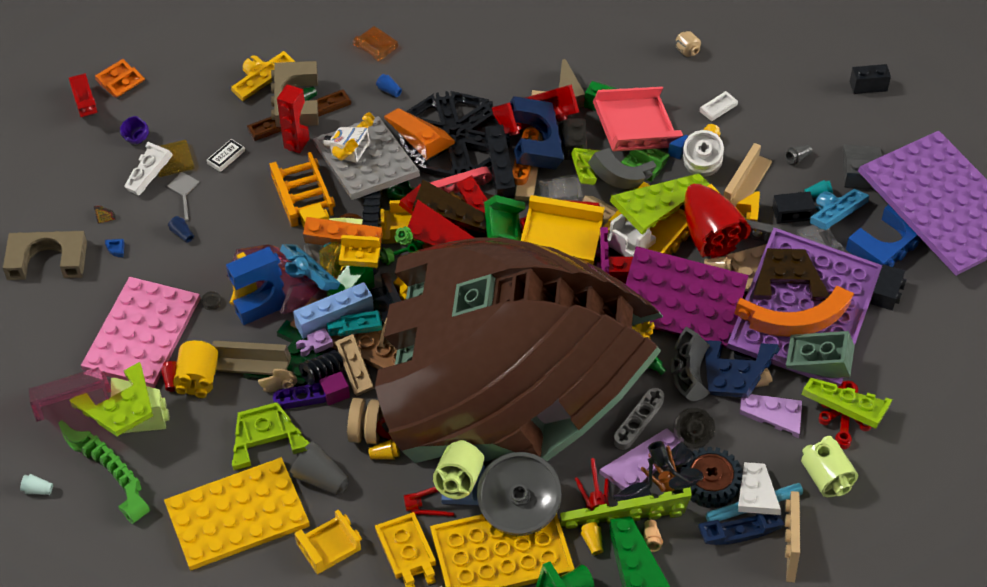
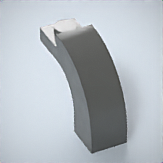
M610 148L595 152L588 162L593 171L603 181L622 189L638 188L644 180L653 175L652 172L657 167L654 161L636 167L626 166L616 159Z

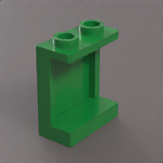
M498 195L485 201L487 238H507L521 241L519 213L526 209L525 202Z

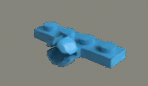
M853 189L838 198L835 194L824 191L817 197L816 202L820 206L815 207L818 212L811 216L810 223L820 229L827 230L869 202L870 195Z
M282 244L280 251L286 256V259L292 261L285 264V270L289 276L301 278L306 275L309 279L316 282L322 290L338 289L340 282L298 245Z

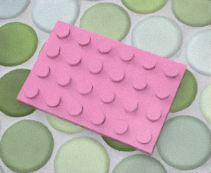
M129 277L81 364L82 370L129 381L123 370L140 362L146 386L155 388L162 375L161 367H163L164 362L169 361L201 299L200 294Z

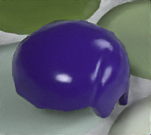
M133 116L123 121L120 126V134L127 142L140 144L147 138L149 127L141 118Z

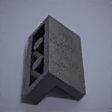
M388 272L381 274L382 287L369 290L372 294L376 311H379L382 324H384L387 318L389 304L402 301Z

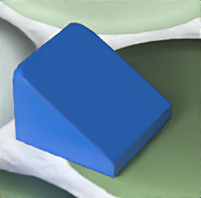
M684 135L669 144L668 154L671 157L679 160L682 159L684 143L688 135Z

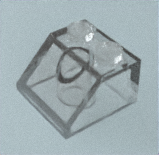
M570 174L538 180L542 197L579 201L578 198H583L582 186L578 175Z

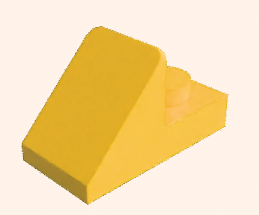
M756 191L736 204V208L748 220L758 222L760 192Z

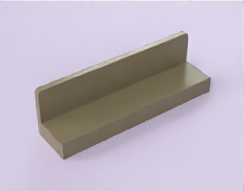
M213 341L212 343L218 350L216 367L218 372L273 375L274 369L287 370L291 360L287 345Z

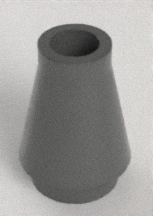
M808 144L790 147L785 152V159L789 164H798L808 155L812 154V148Z

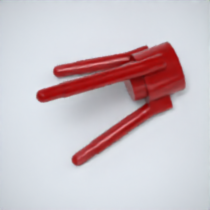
M591 458L595 491L591 492L588 498L578 477L575 478V481L585 500L586 508L594 511L599 505L607 504L609 506V479H605L604 494H602L599 490L595 459Z
M435 487L404 495L406 511H412L415 515L426 514L452 517L455 515L453 512L419 509V507H422L421 497L439 492Z

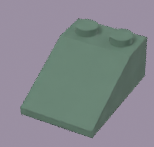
M849 331L791 335L786 368L827 378L850 377L855 345Z

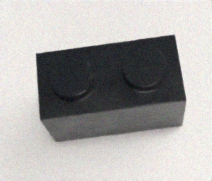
M887 64L852 67L849 82L853 94L886 92L889 88L891 75Z
M811 192L774 195L772 209L777 224L810 221L811 216L815 213Z
M883 264L870 304L893 311L895 303L899 304L902 296L899 290H904L907 279H904L905 271Z

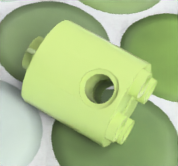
M826 436L821 442L815 445H808L802 450L804 455L801 462L823 497L843 496L851 490V486L858 479V473L836 440L831 436Z
M464 440L448 445L433 474L435 488L442 495L452 499H461L468 496L473 490L482 470L484 454L476 446Z

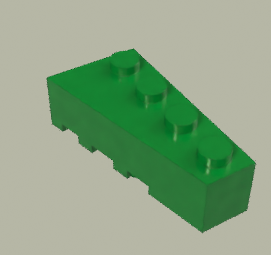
M628 516L610 519L609 533L622 587H670L633 518Z

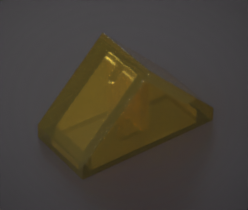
M331 242L319 251L320 265L335 279L338 278L344 266L339 265L341 242Z

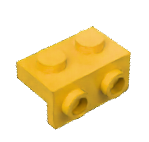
M342 235L339 265L378 268L381 251L380 238Z

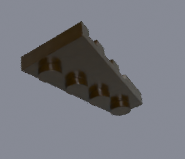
M422 180L412 211H414L417 200H419L455 225L484 234L486 228L485 213L433 184Z

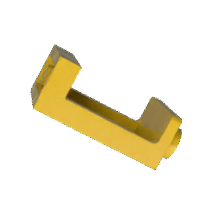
M339 509L335 511V518L305 534L301 529L294 533L297 546L317 575L361 550L360 541H362L359 532L351 528L349 518L346 514L342 515Z

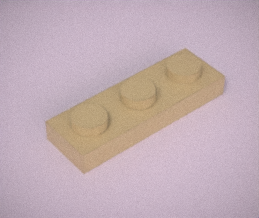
M352 334L336 341L335 343L343 358V364L354 394L358 396L374 389L375 387L355 335Z

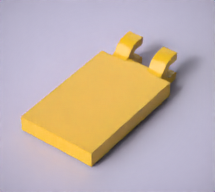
M414 512L375 525V531L396 579L402 577L405 587H415L413 576L424 573L428 585L436 583L435 572L432 566L436 565V560Z

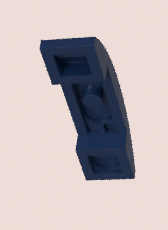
M757 513L756 516L720 523L719 520L698 524L705 544L725 545L762 537L783 528L785 524L781 515Z

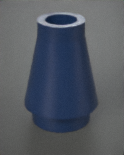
M175 216L169 221L168 226L172 233L184 240L185 243L193 240L194 235L184 218Z

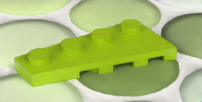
M810 378L802 391L803 396L875 429L893 400L885 398V400L875 398V394L867 393V395L855 392V389L848 387L847 389L837 388L836 384L815 378Z

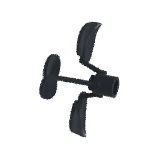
M656 441L648 446L651 456L648 459V484L635 483L612 496L618 502L651 495L649 489L652 488L653 464L661 468H670L675 477L670 479L669 486L674 490L689 488L702 480L704 476L700 470L695 468H686L680 473L676 472L669 460L664 442ZM682 441L671 450L675 467L683 466L693 458L692 451Z

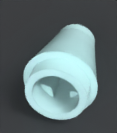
M32 474L24 475L20 486V491H24L25 494L50 495L53 489V483Z

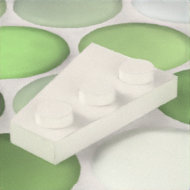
M744 462L738 512L781 515V508L765 464Z

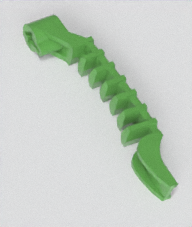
M63 420L58 422L67 444L74 451L82 452L87 459L92 456L97 463L100 461L124 489L127 500L119 505L118 508L131 524H134L150 512L146 502L139 496V491L142 489L139 479L134 477L133 472L128 470L127 465L121 462L120 457L116 456L111 448L108 449L104 441L101 442L97 435L94 436L90 431H76Z

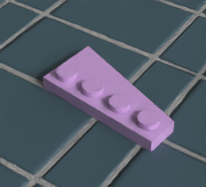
M666 428L601 468L599 474L608 478L610 482L621 490L635 483H645L648 477L641 471V467L649 471L648 446L653 442L662 441L665 448L670 446L672 450L683 439ZM653 464V474H654V473L657 471V469L655 468V466H654V464Z

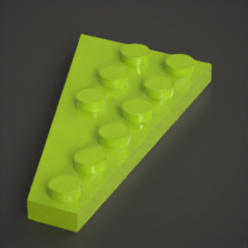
M698 173L611 195L610 202L641 234H644L649 227L653 228L659 220L666 219L680 209V206L684 204L685 192L688 186L694 183L708 186L710 183Z
M684 488V493L674 494L672 491L664 492L659 498L648 495L618 501V505L614 507L603 504L596 507L594 511L582 508L562 512L559 518L561 527L566 526L567 529L578 527V525L596 522L598 525L600 522L610 524V519L631 516L634 522L641 520L640 518L647 517L650 520H656L665 515H669L672 518L680 517L685 513L691 499V488Z

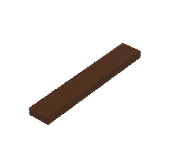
M344 89L316 99L319 117L351 105V100ZM271 117L247 125V129L254 141L281 131V127H276L275 120H272Z

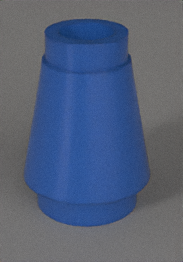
M382 74L377 79L376 86H378L379 90L396 98L402 93V89L389 75Z

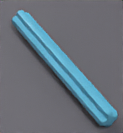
M800 483L774 490L778 502L790 499L791 491L799 492V495L803 494V488ZM739 502L707 512L706 519L708 522L714 520L722 521L747 512H738Z

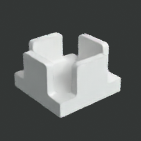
M620 214L611 221L607 242L610 248L623 256L633 257L636 246L648 249L656 243V237L651 234L650 227L644 234H641L628 220L625 221L623 214Z

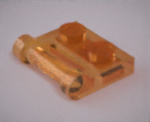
M375 26L360 37L356 36L353 39V45L361 47L373 55V58L377 61L382 60L399 47L398 41Z

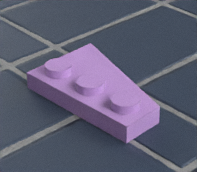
M753 394L749 398L741 397V415L760 423H769L775 426V429L780 431L786 430L791 432L792 436L799 438L801 400Z

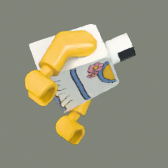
M368 112L362 117L363 121L357 127L338 128L334 136L326 135L324 137V146L331 148L333 157L341 161L347 160L357 163L370 144L368 126L373 125L375 117L371 112Z

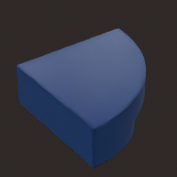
M124 239L105 240L106 248L110 254L116 257H124Z

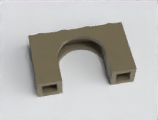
M317 61L274 63V70H271V78L274 83H271V91L274 96H271V104L274 109H271V118L275 120L276 127H281L277 97L287 84L295 87L318 86ZM317 100L305 101L300 114L301 125H319Z
M84 231L9 233L3 264L6 279L25 280L30 259L43 250H56L62 253L60 268L63 278H83L87 249Z

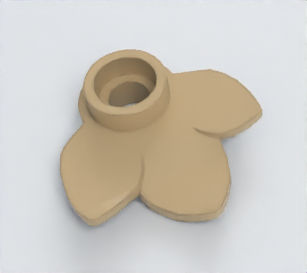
M274 369L273 376L259 379L258 383L263 387L264 392H276L283 388L293 387L297 383V377L291 371Z

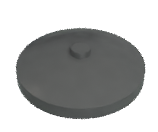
M526 452L509 453L494 460L483 472L477 488L478 504L487 522L498 531L514 536L533 534L546 527L557 514L562 498L560 481L553 467L543 458Z

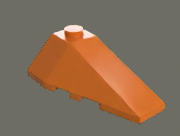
M400 108L384 116V119L426 160L455 144V140L444 130Z

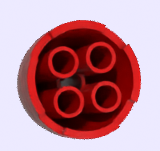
M694 183L688 186L684 201L686 222L692 240L702 257L710 256L711 259L720 258L737 249L735 245L742 239H747L751 232V227L742 213L717 191L702 184Z

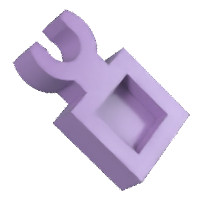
M325 328L308 334L307 340L296 342L297 349L304 347V349L300 350L302 357L307 356L311 350L319 353L334 346Z

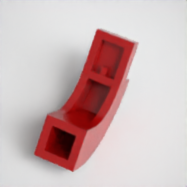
M86 73L69 77L80 117L98 113Z

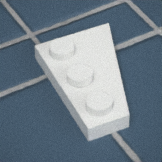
M147 142L145 154H141L138 159L140 161L138 167L133 169L124 187L129 192L139 196L173 156L169 150Z

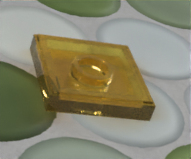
M186 139L160 146L169 150L173 156L158 172L159 177L195 169Z

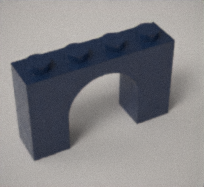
M513 96L510 104L516 123L533 126L544 138V141L521 138L514 149L516 163L556 170L564 160V153L561 148V139L558 133L559 127L556 123V112L554 111L553 103Z

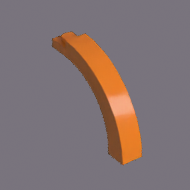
M836 285L830 296L822 303L813 308L798 312L773 311L740 298L734 314L741 319L750 321L749 328L761 333L791 337V335L810 334L823 330L835 323L848 309L854 293Z

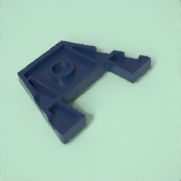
M706 341L710 345L705 352L708 391L710 395L749 398L760 381L761 374L772 363V357L774 354H778L780 350L778 344L761 343L757 359L753 361L720 359L724 346L722 341Z

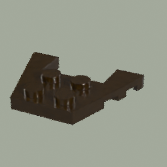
M767 248L753 300H771V283L809 284L811 301H824L830 296L805 249Z

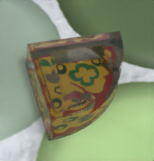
M94 206L98 224L116 220L112 210L103 208V206Z

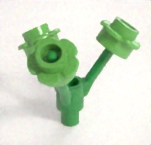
M400 227L396 230L395 241L401 245L409 244L408 247L394 252L390 247L386 249L383 247L382 252H380V260L382 263L389 265L395 261V255L420 250L424 242L414 240L409 227Z

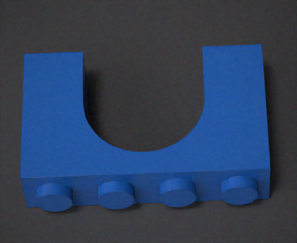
M888 204L884 208L882 221L901 234L902 239L892 243L882 242L862 228H859L848 238L846 250L854 256L880 265L884 264L893 267L898 260L901 261L906 256L907 252L914 250L922 239Z
M270 247L226 264L228 277L236 290L254 282L265 280L256 291L233 300L235 312L243 326L285 308L284 300L286 295L282 289L284 283L280 277L282 276V271L278 265L280 259L276 252H272Z

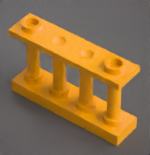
M308 152L309 162L289 168H279L277 162L269 163L273 182L291 227L299 225V210L318 203L321 204L323 209H328L330 216L334 215L333 208L336 207L334 198L329 196L318 170L320 168L318 160L313 158L311 152ZM309 169L313 173L311 176L290 182L283 180L287 175ZM316 182L319 187L295 195L288 192L292 188ZM322 195L324 200L300 208L293 205L297 201Z

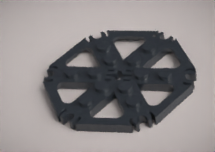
M445 91L446 96L441 97L439 92H437L436 99L433 93L406 111L417 117L425 110L435 108L440 122L424 118L420 119L444 130L449 135L453 134L451 137L455 140L454 145L426 160L416 149L410 150L407 140L397 131L401 147L420 172L447 178L455 174L492 165L490 157L478 165L471 164L467 147L487 152L485 132L476 130L490 121H494L499 125L491 109L493 102L489 101V99L450 91L451 96H449L448 91ZM462 103L477 108L458 119L455 104ZM506 133L505 136L507 147H509L510 137L509 134ZM448 150L452 164L450 170H443L428 165L431 160Z

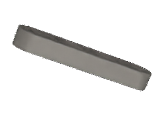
M651 388L643 396L615 432V447L620 450H626L631 447L663 405L664 393L661 389ZM645 408L648 409L650 413L647 415H643L639 412V410ZM635 422L639 424V427L632 429L628 424ZM627 433V439L623 440L622 442L619 441L620 439H623Z

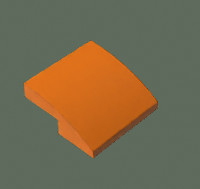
M124 59L95 75V80L116 98L145 81V78L136 68H131Z

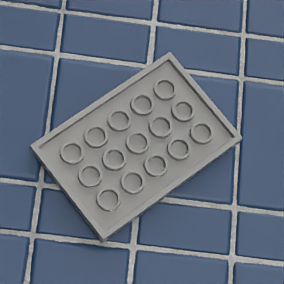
M379 116L375 117L372 126H368L370 144L357 163L347 160L341 161L333 157L331 148L324 146V137L326 135L334 136L336 131L313 138L315 147L351 200L420 176L419 169ZM354 123L348 127H357L360 123Z

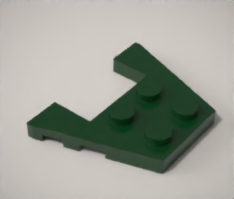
M286 320L278 329L277 336L291 343L287 347L291 355L287 370L293 372L297 377V383L293 387L304 386L307 383L300 374L299 364L323 354L321 352L315 353L314 350H311L307 356L302 357L300 350L304 349V347L297 349L296 342L307 340V338L303 339L298 329L290 325L291 322ZM243 373L246 379H251V377L263 379L273 376Z

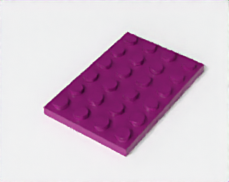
M636 246L625 285L650 302L663 315L662 318L650 321V323L654 322L656 330L680 336L685 327H688L698 333L705 341H722L723 347L727 348L728 341L738 319L734 312L739 299L744 296L749 275Z

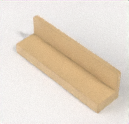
M753 144L724 191V197L735 207L739 201L755 192L772 164V160L759 156L761 149L759 144Z

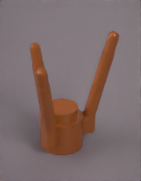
M666 446L669 460L676 471L670 446ZM654 464L660 475L658 476L659 480L652 476V481L661 492L674 491L669 486L670 479L675 477L673 473L669 471L663 472L661 467H657ZM641 467V471L648 477L649 471Z

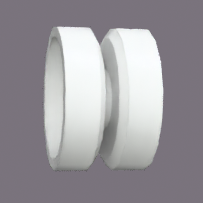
M707 130L695 131L688 136L684 143L683 161L690 173H699L701 176L706 177L713 175L720 169L724 152L723 142L720 137L714 132Z

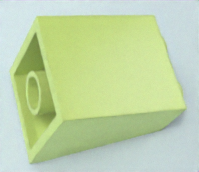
M111 378V397L132 386V384L126 380ZM146 386L153 417L125 433L166 429V421H169V410L166 409V399L161 396L159 389Z

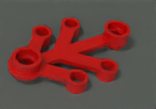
M843 381L841 386L838 387L841 389L852 388L858 393V386L852 381ZM820 404L823 408H829L823 404ZM834 409L829 412L822 411L818 419L822 425H828L832 419L841 415L840 432L836 434L835 440L841 449L849 448L852 437L848 433L850 417ZM855 420L862 431H869L871 429V426H865L862 422Z

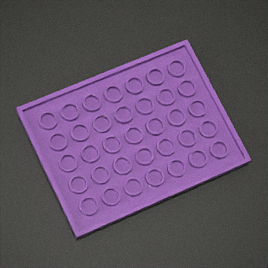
M939 130L859 167L858 172L956 276L987 260V179Z
M773 228L745 300L760 307L779 312L804 311L822 303L823 301H811L809 284L771 283V300H753L767 248L805 249L829 295L833 292L836 285L854 293L846 312L835 323L815 333L849 331L855 345L882 265ZM738 316L727 348L757 358L761 343L778 344L780 350L777 355L774 354L771 364L809 378L836 384L837 388L841 386L843 378H827L786 368L790 337L769 335L750 329V321L741 319Z

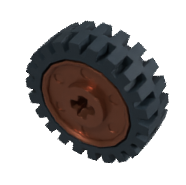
M704 447L699 448L698 452L696 450L692 451V460L683 465L681 471L686 468H695L703 473L704 478L690 487L692 494L690 501L694 503L697 500L699 506L706 503V508H711V504H714V508H718L720 503L722 506L727 505L728 501L731 503L734 497H737L742 482L741 466L739 467V461L735 460V456L732 454L728 456V451L726 450L721 453L718 447H716L715 451H712V447H707V451H705Z

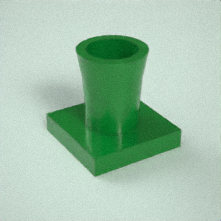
M551 562L542 565L536 587H595L593 577L585 565H579L572 571L559 576Z

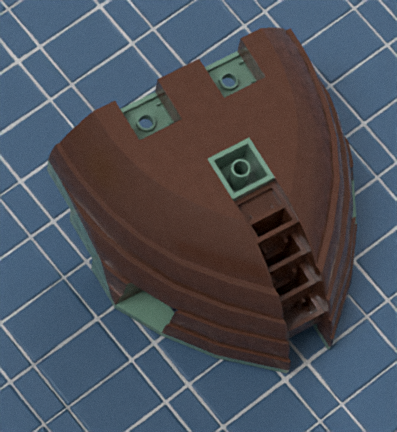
M473 238L434 245L404 254L397 259L395 274L408 286L406 300L389 304L384 337L397 349L395 365L378 369L375 389L385 422L389 428V435L398 448L414 463L442 457L447 446L459 440L467 441L476 446L484 454L483 462L514 452L535 454L548 461L586 433L613 408L659 355L661 350L648 337L644 338L640 333L632 329V326L662 318L663 315L650 302L601 268L552 247L507 238ZM559 398V402L571 418L544 424L537 415Z

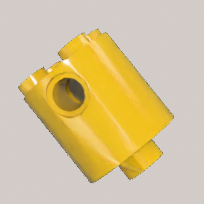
M193 340L187 341L180 346L176 363V375L173 380L176 387L175 391L178 394L195 395L198 398H205L207 393L211 392L218 361V350L213 345L204 341Z

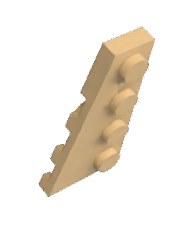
M791 491L790 500L786 499L785 512H788L785 516V527H788L785 532V542H787L785 548V558H787L786 582L795 583L800 556L799 492Z

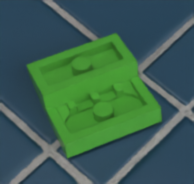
M658 149L630 150L629 155L621 163L626 166L636 167L654 161L657 167L652 172L653 175L646 179L652 182L665 166L670 155Z

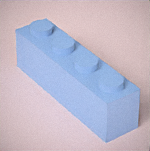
M363 282L294 310L295 326L304 339L308 334L323 328L327 329V323L336 322L337 319H340V316L374 310L373 297Z

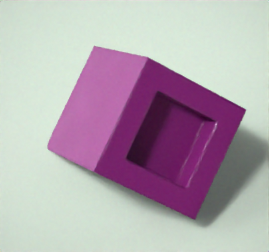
M342 372L320 379L328 405L350 398L349 386Z

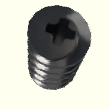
M332 350L304 361V363H300L299 371L305 382L312 386L314 383H319L322 378L341 372L343 358L336 350Z

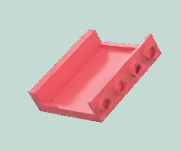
M663 87L603 89L597 91L593 104L612 151L669 148V144L672 141L683 136L681 130L674 131L662 103L660 94Z

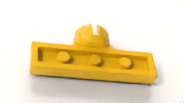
M282 51L267 62L262 61L258 56L252 55L250 58L253 61L247 58L243 63V71L247 76L231 86V91L244 101L272 82L271 70H274V63L295 61L285 51Z

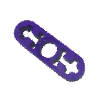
M316 383L312 386L304 385L277 390L273 394V402H277L284 410L325 403L326 396L325 393L320 395L319 391H323L320 383ZM305 393L307 397L305 399H298L297 395Z

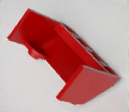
M572 84L526 97L528 99L553 103V108L556 112L555 118L558 122L568 119L567 115L579 112ZM510 102L491 108L499 125L504 126L505 134L509 133V136L519 134L520 129L530 126L528 124L516 123Z

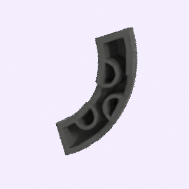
M685 327L674 347L676 352L674 358L671 359V373L674 375V384L677 389L689 400L699 401L710 393L704 387L700 377L701 362L710 345L698 333Z

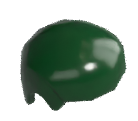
M405 181L385 188V193L391 201L401 200L415 188H411L410 181Z

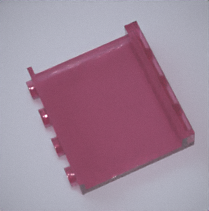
M99 367L29 388L30 404L36 422L44 420L43 406L103 388L106 400L109 399L108 393L111 392L105 371L100 372Z

